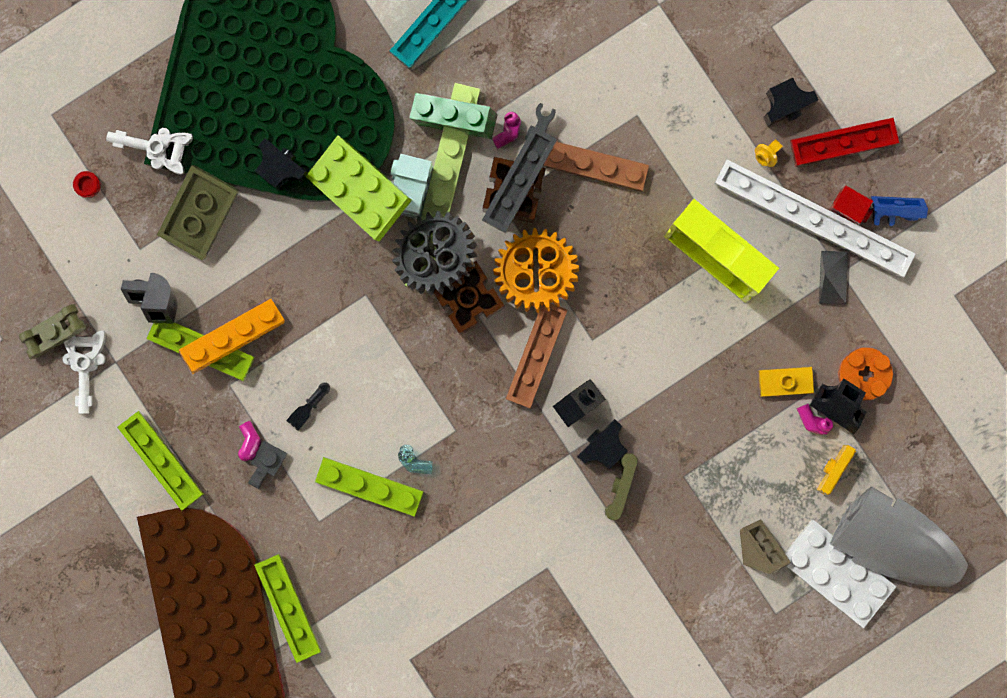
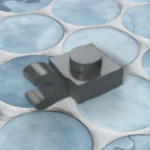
M540 103L536 108L538 122L535 127L546 133L549 123L555 117L556 110L552 109L549 116H543L541 114L543 104ZM530 126L524 140H527L534 126Z
M263 441L251 464L258 468L248 484L259 489L268 473L276 476L288 453Z

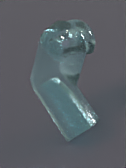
M410 445L400 447L398 459L408 472L432 474L433 461L418 460L413 454V447Z

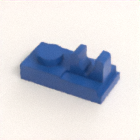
M871 196L875 225H879L880 218L884 215L888 216L889 226L895 224L896 216L910 221H915L919 218L927 219L928 207L924 198Z

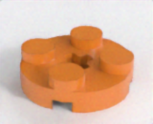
M865 347L854 350L842 360L839 366L838 377L840 382L844 378L866 392L863 400H872L886 393L892 382L893 370L890 360L886 355H883L874 348ZM865 366L872 372V377H869L867 382L863 381V376L859 375V371L864 370Z

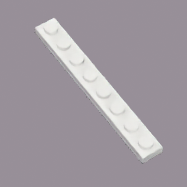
M729 160L725 161L714 183L901 278L905 276L915 256V253Z

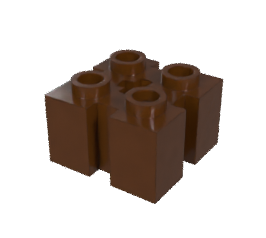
M498 157L493 158L489 181L495 184L494 189L487 188L482 208L484 213L488 210L514 161ZM542 167L514 219L534 223L539 199L533 198L534 192L541 193L546 168Z
M477 261L473 262L475 267L466 268L470 274L469 277L461 275V285L455 281L452 283V291L446 286L444 287L443 294H440L437 289L433 293L443 309L448 306L451 308L453 313L448 315L460 336L478 325L476 318L484 314L486 319L505 308L495 289L492 288L487 291L484 284L488 282V278ZM466 292L468 295L474 294L476 297L471 305L461 302L464 299L462 295Z

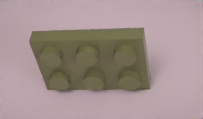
M192 165L157 236L195 257L205 260L240 190Z

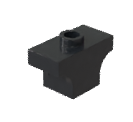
M794 78L788 79L769 88L766 95L770 101L771 108L763 118L768 127L786 118L790 122L802 116L801 111L815 105L819 99L815 91H803L797 86Z
M264 138L258 146L263 153V159L255 172L277 191L288 181L303 183L307 172L294 162L296 157L286 148L280 151Z
M844 378L836 386H827L822 383L814 395L810 406L852 434H855L867 413L861 406L866 392Z
M589 379L553 405V408L566 426L570 427L606 399L593 381Z
M614 419L601 432L596 429L586 439L589 444L576 457L583 464L591 460L599 461L610 470L628 452L619 440V431L623 426Z

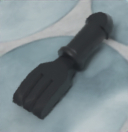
M321 383L311 397L306 399L307 403L299 406L286 420L297 431L302 428L311 416L312 408L316 409L318 403L330 392L329 383Z

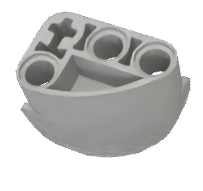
M873 487L868 488L848 506L830 542V545L851 557L853 556L852 562L876 573L913 584L951 587L962 580L968 568V564L956 544L933 521L902 499H897L892 507L893 499Z

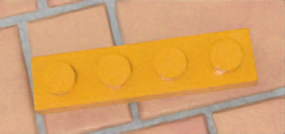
M269 299L179 349V353L193 375L285 323V320L272 299Z

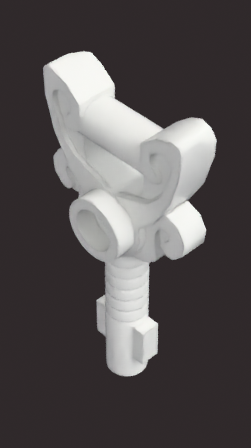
M161 128L158 135H152L149 141L127 136V132L116 130V133L108 132L106 141L113 143L112 146L124 149V146H129L147 151V157L151 160V165L154 169L159 170L165 166L178 175L185 173L181 159L184 147L193 140L192 134H171L167 128ZM171 143H174L171 160H168L166 149Z
M105 331L96 332L92 337L74 336L64 342L68 353L64 354L63 362L66 365H71L72 370L79 372V396H75V406L78 407V414H89V407H92L93 396H89V372L95 371L98 367L97 365L105 363L106 357L104 354H101L106 340ZM76 347H93L91 352L84 355L76 351Z

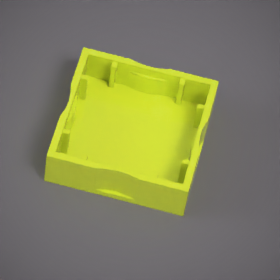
M695 199L690 202L664 236L745 303L759 294L779 269L778 266Z

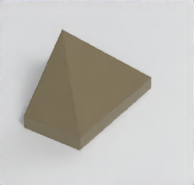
M761 519L740 530L743 565L772 574L791 563Z

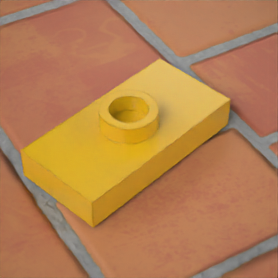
M812 367L758 371L760 397L814 393Z
M843 445L835 460L831 458L823 470L826 474L816 489L824 495L831 494L856 453V449L849 445Z

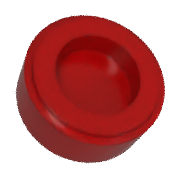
M82 171L75 176L73 188L79 196L92 198L99 193L101 182L94 173Z

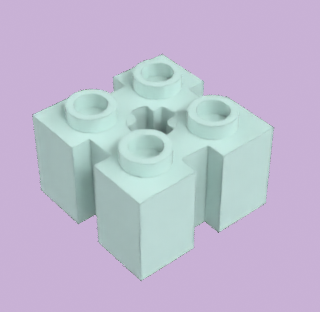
M400 154L399 160L394 159L391 169L394 184L412 199L401 215L416 219L417 216H422L433 172L432 161Z

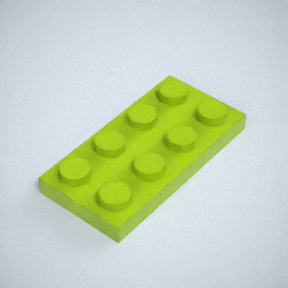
M339 135L306 175V178L378 242H380L412 201L409 196Z

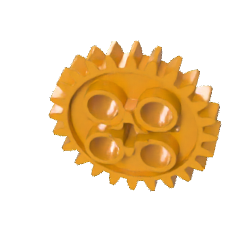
M536 228L533 229L532 235H528L524 229L522 238L513 234V243L505 241L507 250H498L502 258L494 259L495 265L499 266L493 269L494 275L500 276L495 279L496 285H502L499 289L500 294L508 293L506 296L508 303L515 299V308L517 309L523 303L526 312L530 310L531 306H535L536 312L539 313L540 306L543 305L547 311H550V303L552 302L559 307L560 297L568 300L566 290L572 292L575 290L574 285L570 282H578V276L573 273L579 272V265L574 264L578 259L577 255H571L573 252L572 245L565 247L567 243L566 238L557 241V232H554L549 237L547 229H544L541 235L538 234ZM534 249H538V263H539V271H538V276H539V291H538V292H535V291H534V287H535V279H534V274H533V271H534L533 250H534ZM547 253L556 255L552 261H545L542 258ZM522 254L530 257L526 262H518L516 260ZM547 278H554L557 281L550 287L543 284ZM522 279L530 281L527 287L521 288L517 286L518 281Z

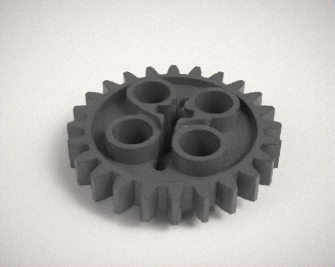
M437 211L433 218L427 212L425 220L417 216L416 225L408 222L410 230L400 231L404 238L395 240L400 248L392 250L398 256L392 262L398 266L395 272L400 276L401 281L404 284L407 283L411 290L416 288L420 294H423L426 289V292L432 296L434 290L437 289L440 294H443L444 287L446 286L451 291L453 290V282L456 281L458 284H462L461 275L470 276L466 268L475 267L470 258L478 256L473 250L478 245L473 239L475 235L469 230L470 227L459 216L454 218L450 212L443 216L440 211ZM446 235H450L447 240L442 241ZM425 241L422 246L417 247L420 242ZM453 258V261L449 265H445V263L449 259ZM424 265H428L424 271L420 272Z

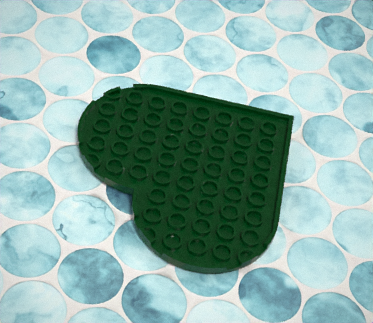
M184 0L151 136L154 134L158 135L161 128H167L171 134L189 133L193 135L192 142L184 147L181 159L185 169L184 174H187L190 167L195 165L231 185L296 200L323 202L331 201V199L308 178L303 183L288 181L277 191L255 172L263 159V153L258 146L264 138L280 151L286 148L296 157L294 162L304 169L307 174L338 135L344 138L380 170L392 146L395 119L389 93L378 74L358 56L335 47L336 19L330 0ZM171 143L166 149L168 160H171L174 143ZM146 153L144 164L152 166L151 160L147 157Z

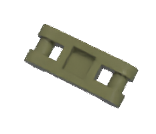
M75 304L62 308L57 314L32 329L19 334L21 342L25 343L28 348L26 353L30 360L42 356L86 329L83 320H80L77 315L79 311ZM67 319H68L69 324H70L68 327H67V325H66V323H65V321H66ZM39 336L43 342L40 345L35 340Z
M627 453L620 459L623 470L620 478L615 477L611 489V492L615 493L613 502L605 508V516L610 520H618L622 515L638 461L634 454Z

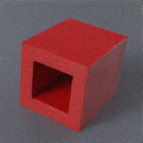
M845 185L840 190L829 211L859 225L861 222L866 223L872 214L873 209L870 206L873 200Z

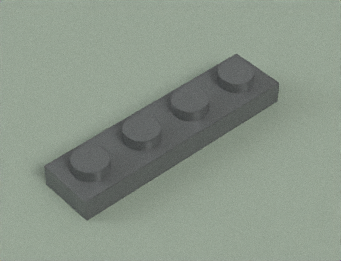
M533 127L482 219L483 222L506 234L555 146L556 138Z

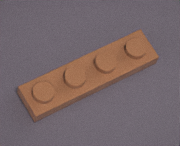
M556 142L543 167L642 192L649 165Z
M551 303L550 311H547L544 305L540 307L506 400L531 408L568 311L567 309L557 307Z

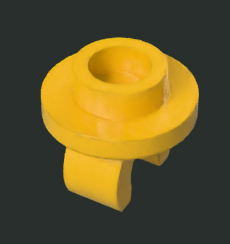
M776 139L769 146L759 144L755 148L756 160L763 166H775L778 162L776 153L783 146Z

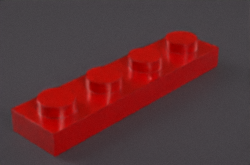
M894 117L796 138L790 141L795 167L899 144Z

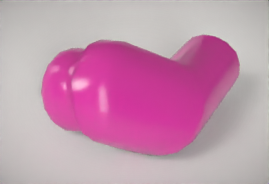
M508 112L504 116L503 132L492 137L497 150L516 140L519 136L521 119L515 112Z
M809 403L796 408L806 430L824 435L833 429L832 420L814 416Z
M247 421L239 426L245 440L238 451V456L245 462L254 459L261 445V439L251 421Z

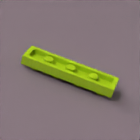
M175 322L173 324L153 323L146 339L179 353V349L204 335ZM236 350L209 366L245 381L255 357Z
M137 411L117 427L181 511L204 495L140 411Z
M325 457L322 459L315 479L316 483L414 517L424 492Z
M275 555L255 564L254 566L296 663L322 652L281 555Z

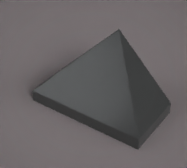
M821 251L819 303L846 304L848 252Z

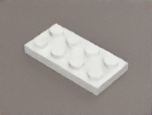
M811 520L785 552V555L791 562L786 567L860 627L864 628L896 586L881 574L852 562L853 556L851 557L830 545L833 535L816 521Z

